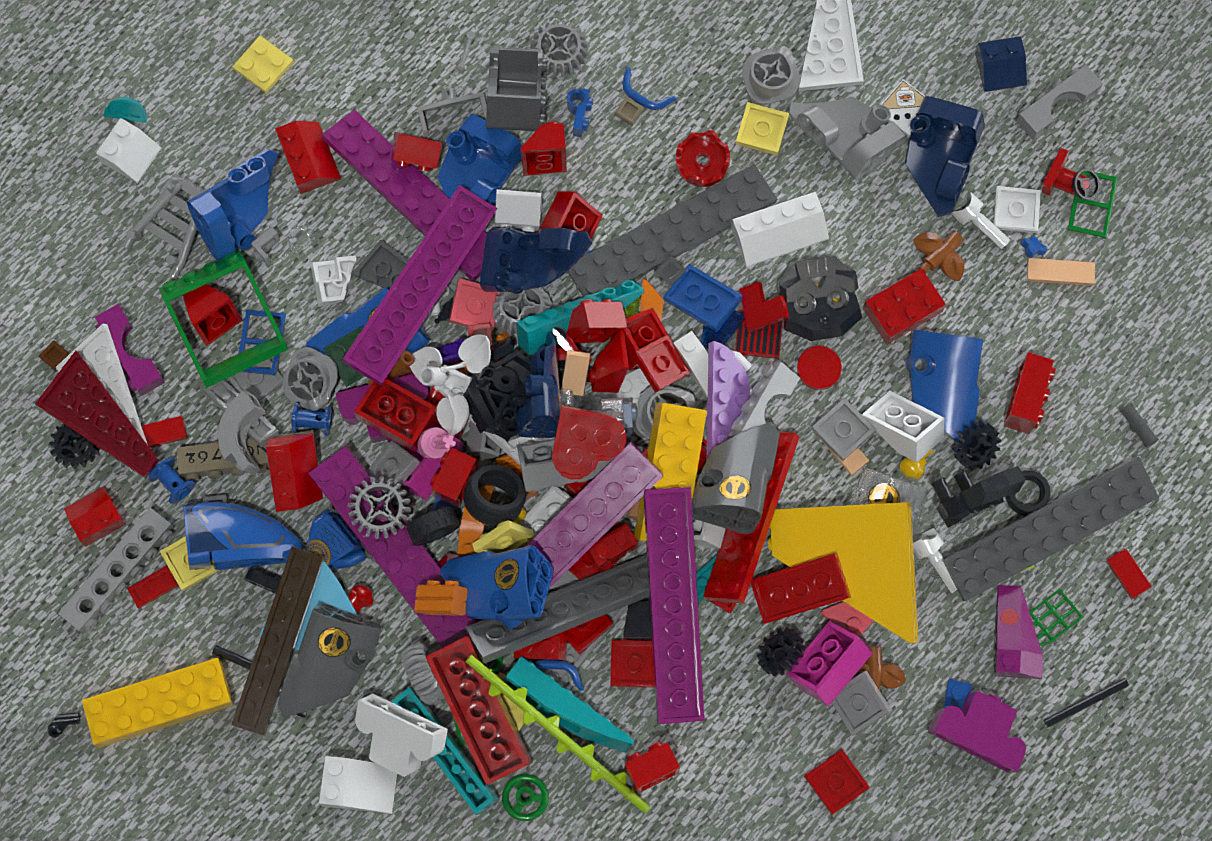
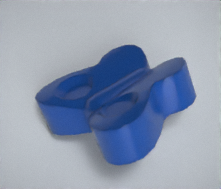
M1032 236L1029 240L1024 238L1021 242L1029 258H1033L1036 254L1043 256L1048 251L1047 247L1040 243L1035 236Z

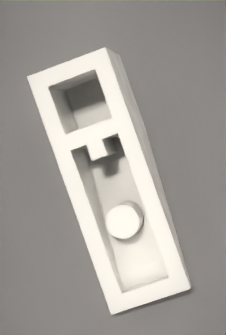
M691 331L673 344L690 370V375L708 398V353Z

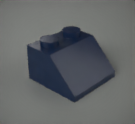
M1021 36L978 43L975 56L984 92L1027 85L1026 54Z

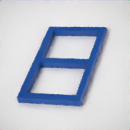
M246 310L238 354L244 351L245 344L258 345L267 341L247 338L250 315L267 317L264 311ZM271 312L273 318H281L279 331L283 336L286 313ZM279 354L274 356L272 369L251 367L242 372L275 376Z

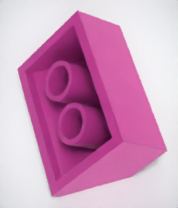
M432 425L430 428H436V427H437V428H441V427ZM454 436L452 441L456 442L454 447H450V449L454 448L460 451L464 444ZM404 447V450L416 458L420 464L401 485V488L415 497L427 500L433 493L430 481L435 472L439 474L442 467L440 465L442 457L428 459L419 453L418 448L413 452Z

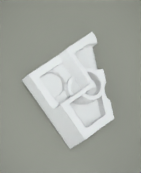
M356 256L336 257L335 260L313 262L311 264L319 307L336 304L344 300L351 272L356 262Z

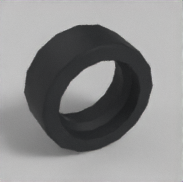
M1030 470L1021 472L1025 480L1035 482L1041 490L1040 500L1035 505L1025 506L1016 499L1015 493L1005 497L1008 506L1014 512L1023 516L1047 505L1051 496L1047 479L1040 473Z

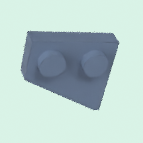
M619 402L620 422L623 424L626 432V445H628L632 441V422H636V409L631 407L629 402Z

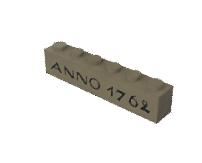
M313 431L277 435L275 437L278 438L313 433L317 454L316 436ZM252 438L246 439L247 449L260 468V471L257 473L267 472L269 464L266 444L261 448ZM219 443L177 448L179 475L182 479H186V481H198L199 477L208 476L210 479H218L222 477V474L229 473L232 476L245 474V472L242 473L236 467L235 463L224 459Z

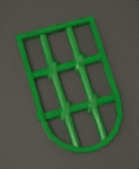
M1058 589L1033 610L1029 611L1030 616L1034 620L1033 625H1038L1042 629L1037 638L1039 639L1043 635H1047L1050 639L1046 643H1039L1040 646L1056 641V638L1083 618L1082 614L1061 589ZM1060 592L1064 599L1055 606H1051L1048 600ZM1067 601L1072 609L1063 616H1059L1055 610ZM1045 603L1050 610L1041 617L1036 618L1033 612ZM1075 611L1080 618L1068 626L1063 620ZM1049 614H1054L1058 620L1049 627H1044L1040 621ZM1057 624H1062L1065 629L1053 638L1048 631Z

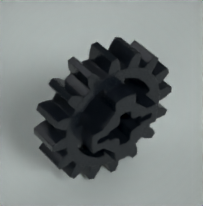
M981 420L978 424L972 421L971 427L964 425L965 431L963 433L958 431L957 434L960 437L953 441L957 445V447L952 449L956 453L955 459L965 468L969 467L971 470H974L976 466L982 469L983 463L990 465L989 459H996L997 457L994 453L1001 449L997 446V444L1002 442L997 437L1000 433L991 424H986Z
M65 425L63 428L56 427L58 433L50 435L54 441L49 442V446L54 448L50 453L52 456H56L55 461L58 464L62 462L65 468L71 464L72 468L76 469L77 464H81L83 468L86 467V460L93 462L91 455H98L97 450L94 449L97 446ZM76 440V447L73 448L72 442ZM72 454L75 458H69L64 455Z
M788 627L784 631L779 628L777 634L771 632V638H764V646H759L758 648L762 652L757 654L759 659L757 663L768 675L771 673L776 677L778 673L783 676L785 670L791 672V666L793 664L798 665L797 659L804 656L800 652L805 649V646L802 644L804 639L794 629L790 630Z

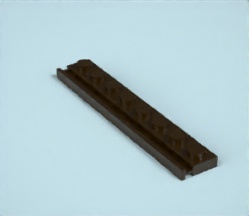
M291 547L231 725L265 736L325 557Z

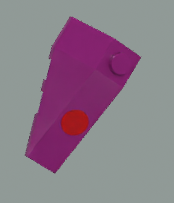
M998 585L995 676L1042 679L1043 654L1022 587Z

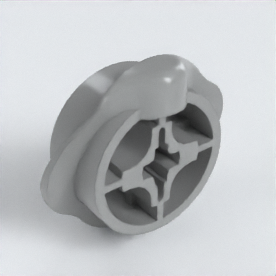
M785 46L754 53L747 58L743 65L742 77L753 104L763 106L787 100L799 88L800 75L790 49Z
M310 347L299 349L291 357L290 365L283 378V390L286 396L292 402H299L302 407L308 410L316 411L323 408L329 402L332 390L337 383V366L332 358L320 353L316 349ZM322 378L324 379V385H323V387H322V384H321Z
M651 386L643 391L638 400L636 422H634L636 433L650 440L654 415L651 418L650 414L651 403L653 404L654 412L656 403H667L665 399L671 401L673 405L695 408L696 401L693 394L670 386L655 393Z

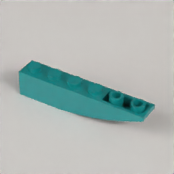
M628 280L618 287L605 288L600 292L586 295L583 298L567 302L559 307L547 309L540 314L528 316L516 322L518 345L531 355L539 348L545 346L547 332L553 334L554 327H559L567 333L572 310L579 306L581 301L592 299L593 302H600L611 299L612 302H622L624 309L644 293V289L635 281Z
M520 657L503 680L513 690L525 687L527 689L526 701L547 719L558 715L560 717L559 727L581 738L625 753L635 741L630 738L626 731L614 726L607 717L595 712L588 703L582 702L575 697L569 689L563 688L556 683L553 677L544 674L536 668L535 664L530 660Z

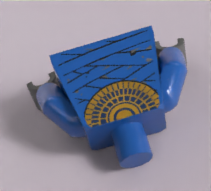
M331 503L330 510H325L312 521L309 539L306 544L313 554L325 557L324 562L328 567L335 569L348 568L365 561L366 557L373 559L366 548L365 551L361 550L363 546L339 518L340 514L333 509L334 507Z

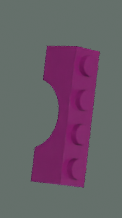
M119 304L95 316L98 322L95 325L96 329L102 324L108 325L123 373H128L130 379L127 382L133 392L138 390L139 394L143 396L165 383L151 358L137 359L126 353L125 341L133 328Z

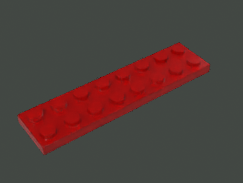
M780 432L772 475L767 483L761 519L755 530L750 534H743L726 529L721 548L717 554L703 595L708 601L744 604L800 438L796 433Z

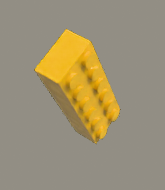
M656 403L647 459L663 474V477L651 489L691 487L692 501L707 410L668 403ZM643 497L640 498L634 533L636 540L646 541Z
M219 658L82 700L92 742L97 748L234 706L224 667Z

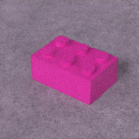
M829 621L802 653L804 656L797 659L799 664H793L792 671H787L786 675L801 691L829 707L872 655V652L861 638Z

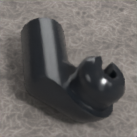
M79 712L58 714L48 726L49 736L52 738L59 737L68 725L80 724Z

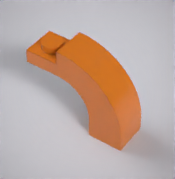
M482 486L478 488L482 497L492 503L495 486ZM464 507L458 536L457 555L460 556L477 553L474 551L472 543L484 534L486 524L475 520L468 513L466 507Z

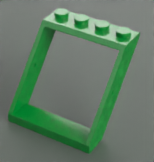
M240 251L230 252L223 259L217 262H209L203 268L197 271H189L182 278L176 281H167L162 287L158 288L206 388L289 350ZM243 267L276 336L202 370L169 301Z

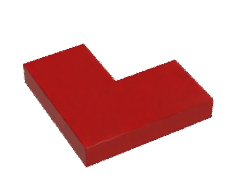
M756 282L739 289L740 294L743 296L742 306L747 331L753 332L789 318L784 296L780 295L765 301L762 283Z

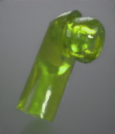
M641 296L625 308L626 317L640 313L638 309Z

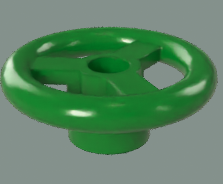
M521 774L515 776L507 782L503 789V807L516 820L532 821L540 817L548 806V789L544 782L534 775ZM522 781H529L537 785L542 795L534 794L530 787L523 786ZM515 785L517 788L515 795L517 804L513 809L509 802V793ZM527 793L530 795V798L527 801L521 800V795ZM533 802H541L539 808L533 813L520 814L524 806H529Z

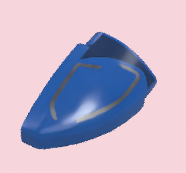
M221 502L183 505L189 570L210 568V560H213L215 570L281 564L287 562L291 547L303 550V544L300 539L277 520L249 507Z

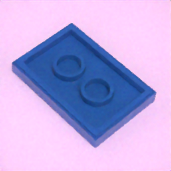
M689 264L682 276L663 296V299L670 305L718 332L743 300V296Z

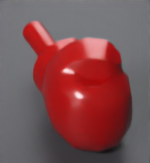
M362 584L355 585L348 596L352 606L358 612L363 607H371L374 600L372 598V590Z

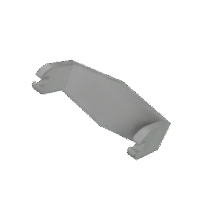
M450 88V95H448L447 89L441 91L443 101L417 107L424 137L428 136L423 112L480 99L484 119L486 120L487 105L483 92L456 98L455 88Z

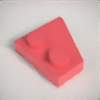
M846 602L824 609L820 613L828 621L835 623L858 637L874 621Z

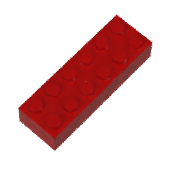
M466 636L425 657L486 785L533 762L501 695L490 696L489 689L491 683L483 679L482 675L465 662L472 654L486 666V663H483L477 653L470 636Z

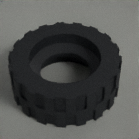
M445 507L421 516L411 522L406 529L413 545L420 546L448 536L459 528L460 523L452 507Z

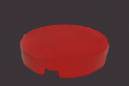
M810 347L798 359V376L802 383L811 389H829L837 383L841 376L842 364L840 358L835 351L828 347Z

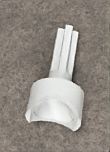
M971 192L968 195V202L965 208L961 211H954L951 214L962 225L972 220L974 225L1000 249H1003L1010 239L980 213L983 203Z
M932 528L924 532L920 540L913 543L914 554L918 560L928 557V560L934 566L949 591L953 593L957 589L943 562L944 558L938 551L944 544V541L938 532Z

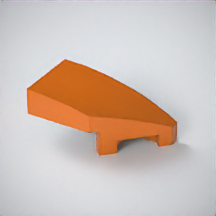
M643 279L642 288L644 293L641 295L640 313L653 308L662 322L663 299L648 280Z

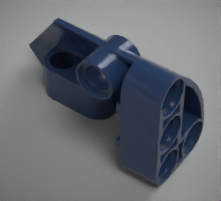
M925 96L917 116L910 123L911 136L906 166L937 216L942 217L951 214L955 208L968 177L970 161L985 128L983 113L977 109L932 96ZM919 128H925L922 131H917Z
M512 228L490 229L486 235L480 286L485 292H511L519 294L523 290L545 287L561 277L576 264L592 245V240L586 231L577 232L565 228L540 229L539 233H524Z
M547 332L545 346L539 348L530 359L531 374L526 377L525 391L528 396L534 397L527 399L526 404L520 407L517 413L516 426L519 437L554 438L561 409L555 337L551 332ZM540 356L544 357L545 361H542Z

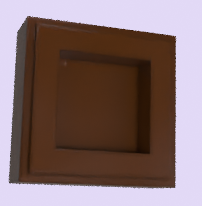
M53 340L38 357L56 372V366L70 353Z

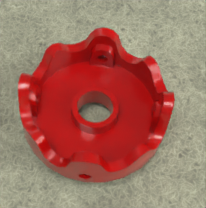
M712 130L704 133L689 134L682 143L678 144L675 158L676 168L682 179L697 187H709L720 182L726 176L731 160L728 145L723 143L717 133ZM703 156L709 160V163L700 165L697 163V159Z

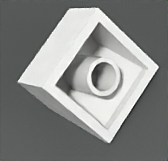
M120 118L96 154L101 163L138 183L162 148L139 128Z
M497 190L496 228H512L524 233H537L541 226V193Z

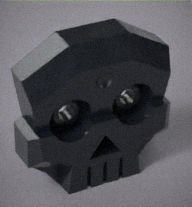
M835 255L790 262L782 277L777 281L778 296H784L789 313V318L784 320V330L809 341L843 336L863 318L855 293L859 288L856 271L843 264ZM823 276L818 287L809 279ZM835 294H838L840 296V300L838 302L833 301V296ZM803 299L807 301L805 308L800 306V301Z
M517 350L497 363L490 360L489 365L484 367L480 373H471L470 383L463 394L468 402L469 413L472 415L479 433H492L505 439L506 442L520 438L517 435L516 426L517 409L523 407L527 399L534 397L528 396L525 391L526 377L531 374L530 359ZM501 379H504L507 384H504Z
M1019 466L999 472L974 485L967 470H964L953 476L962 491L957 495H952L944 477L931 483V486H933L940 500L939 506L936 509L947 528H950L1004 502L1003 497L1019 492L1026 480Z

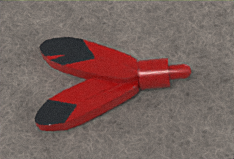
M559 327L553 328L555 339L563 347L556 348L557 360H566L567 350L583 352L578 350L573 340L563 329Z

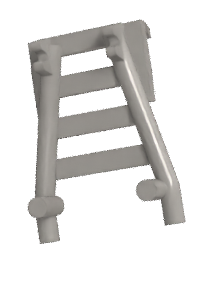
M173 173L156 203L134 228L126 233V239L122 246L130 250L135 241L141 240L142 235L140 233L144 229L150 231L180 250L178 257L168 256L166 258L168 264L174 265L169 276L177 279L185 266L197 228L192 218L190 224L165 210L164 207L170 202L191 215L187 202L175 194L182 189L195 197L205 190L186 178ZM156 216L164 219L186 233L184 241H181L151 221Z

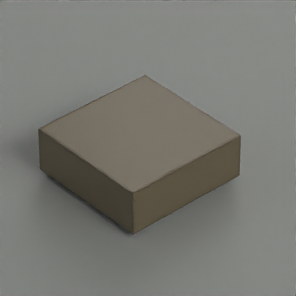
M626 96L615 111L614 116L633 126L644 111V107Z

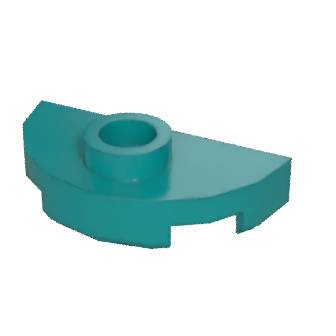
M129 97L113 99L105 108L103 114L104 117L122 118L123 120L142 123L147 122V113L143 106L135 99Z

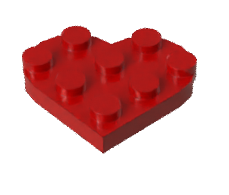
M561 406L552 449V461L555 469L563 477L570 480L583 479V477L588 476L596 469L599 461H609L623 451L626 445V432L623 424L617 418L604 413Z

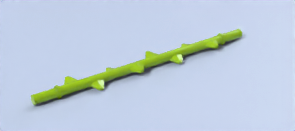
M472 654L465 662L482 675L483 679L491 683L489 689L490 696L493 697L503 693L524 711L523 723L525 725L536 721L558 740L556 752L560 754L570 750L591 768L590 780L592 782L603 778L621 793L625 800L628 799L644 814L647 813L651 806L636 795L633 789H629L625 785L627 777L625 772L613 775L593 758L595 746L589 744L580 747L559 729L560 717L558 715L547 719L526 701L527 689L525 687L513 690L492 672V669H488Z

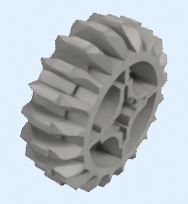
M554 20L553 25L546 22L545 28L539 27V33H534V40H531L530 43L531 49L542 50V46L546 41L550 47L546 55L542 53V58L547 59L546 75L553 71V76L556 77L557 72H561V76L564 78L565 71L572 75L574 73L573 67L579 70L581 68L580 64L586 62L585 57L588 56V42L585 41L586 35L585 33L581 34L580 27L574 29L573 22L568 26L565 20L562 21V24H558ZM573 41L577 46L574 55L570 53L569 49Z
M542 287L523 290L519 294L500 292V296H495V303L492 305L493 319L496 326L501 328L503 333L508 332V335L512 337L514 334L517 335L516 322L528 316L545 312L547 309H552V302L549 299L548 293H544Z
M383 476L379 478L380 483H375V478L371 477L372 485L368 486L364 480L362 481L363 490L358 486L355 487V491L359 495H350V499L356 501V503H348V508L355 509V511H351L348 514L349 517L357 516L352 521L353 526L361 523L358 532L361 533L366 528L368 529L366 537H370L373 531L375 532V539H379V532H383L386 539L388 538V530H391L392 534L396 535L395 526L400 529L404 528L400 520H409V517L403 513L411 512V508L404 507V505L410 503V499H402L407 494V491L402 490L398 492L401 487L400 483L392 487L393 479L390 478L387 484H384ZM375 490L388 492L381 498H375L368 494ZM393 497L397 499L399 504V511L396 517L388 509V505ZM363 499L371 507L365 519L360 513V505ZM385 502V505L383 506L385 512L379 510L378 512L374 513V504L381 505ZM379 517L390 521V523L382 526L371 524L372 521L374 522Z
M419 642L403 650L401 654L403 667L420 700L426 705L436 704L445 697L425 657L431 653L424 644Z

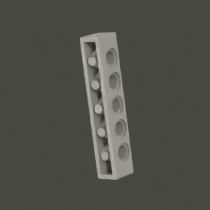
M150 507L58 614L82 634L86 631L90 632L96 626V619L101 613L106 614L113 605L111 603L116 596H121L127 590L128 585L126 584L132 577L135 579L141 574L144 563L147 560L151 561L157 555V548L172 538L174 527L171 523ZM147 533H154V538L151 541H144ZM139 550L137 558L129 559L131 551ZM117 568H124L121 576L114 577V571ZM103 585H108L107 593L99 595V588ZM87 603H93L92 610L88 613H83V607Z

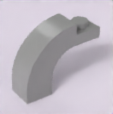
M245 390L238 394L225 409L219 424L218 442L224 459L235 463L242 473L247 472L255 475L260 471V468L247 449L246 437L251 425L266 412L255 395Z

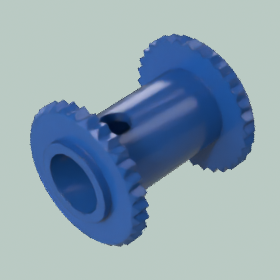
M296 402L291 417L293 433H297L299 427L324 429V435L328 436L332 427L331 406L327 405L325 411L300 409V403Z
M173 458L163 460L149 474L151 482L159 480L171 493L169 498L170 504L178 503L184 499L195 486L193 480L185 482L172 468L175 464Z

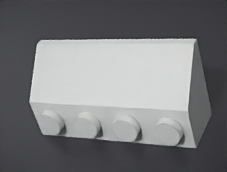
M816 192L732 219L731 229L746 267L829 240L824 212Z

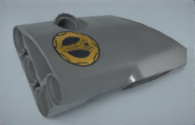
M771 422L742 432L711 450L694 487L692 499V517L694 519L743 534H750L755 530L761 519L767 483L772 475L780 432Z
M321 603L314 607L299 651L291 662L277 704L284 717L349 696L365 668L374 658V649L382 626L328 604ZM358 651L365 655V661L358 659Z

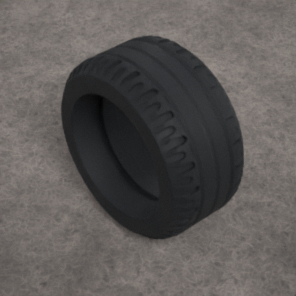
M489 464L476 469L469 477L464 490L463 500L466 510L475 520L495 527L507 520L513 522L520 515L526 501L527 492L522 478L508 467ZM482 486L498 487L508 494L512 503L507 505L492 504L482 497L478 488Z

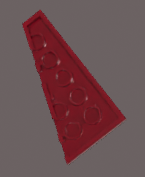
M75 350L36 401L35 405L146 479L159 462V459L77 350Z

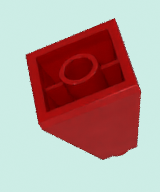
M207 284L183 294L190 322L206 346L243 321L228 295Z

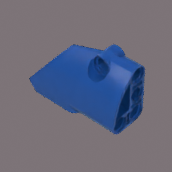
M913 330L911 352L906 360V368L911 376L913 402L944 417V430L954 440L959 439L960 436H958L957 432L963 433L965 431L964 425L971 427V422L976 421L979 400L977 380L983 339ZM920 358L922 361V368L920 370H917L915 368V362L917 361V359Z

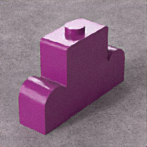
M414 374L390 379L395 384L427 401L429 396L428 387L423 385ZM370 385L335 393L339 411L347 424L355 425L360 422L356 419L354 411ZM367 426L372 443L385 440L387 442L394 441Z
M980 691L967 695L962 710L956 706L939 709L935 713L927 732L1008 773L1019 771L1026 753V745L1023 740L1018 737L1008 738L1017 710L1002 703L1000 697L993 694L986 695Z

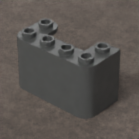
M490 47L486 129L536 131L540 125H544L545 77H541V74L546 72L547 59L542 58L543 50Z

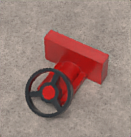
M1060 148L1043 182L1042 193L1050 196L1055 187L1082 200L1096 197L1100 189V181L1097 174L1091 169H1082L1076 173L1064 168L1068 160L1069 150ZM1088 172L1093 176V178L1088 179L1087 176H1084L1081 173ZM1095 181V191L1088 197V191L1092 186L1091 183Z

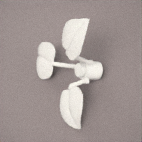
M474 335L467 338L461 344L458 351L459 357L463 362L448 367H441L442 356L434 347H424L412 353L414 363L410 368L417 379L423 385L434 386L435 390H439L448 396V398H443L439 402L436 413L439 423L449 435L455 436L463 429L468 420L469 406L463 395H455L453 397L451 392L441 387L447 379L445 372L467 366L469 372L480 373L484 367H487L491 358L489 339L485 335Z

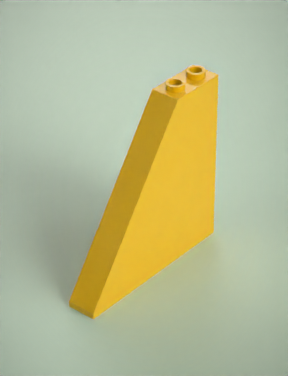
M911 502L775 509L769 527L771 528V537L768 539L769 551H772L773 557L787 566L793 567L837 553L851 594V598L842 601L909 643L919 642Z

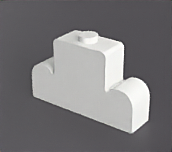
M375 694L358 700L355 718L356 726L362 733H373L369 759L387 768L388 771L405 777L419 770L422 761H426L444 750L447 728Z

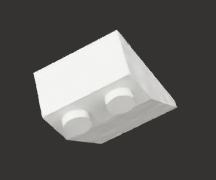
M892 391L885 394L862 414L876 429V432L899 454L915 462H918L944 439V417Z
M325 756L319 804L323 807L392 814L397 773L390 772L387 768L373 762Z

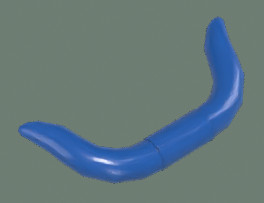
M628 66L626 67L622 81L623 90L628 97L641 106L651 110H659L677 100V97L671 96L659 102H652L637 93L630 86L631 69Z
M537 660L533 662L538 669L567 671L571 675L574 685L579 690H584L579 673L572 664L560 660Z

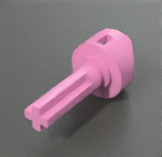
M437 427L424 430L419 437L418 451L423 457L428 459L441 458L445 452L450 450V447L455 446L456 442L452 441L454 436L448 435L443 429Z

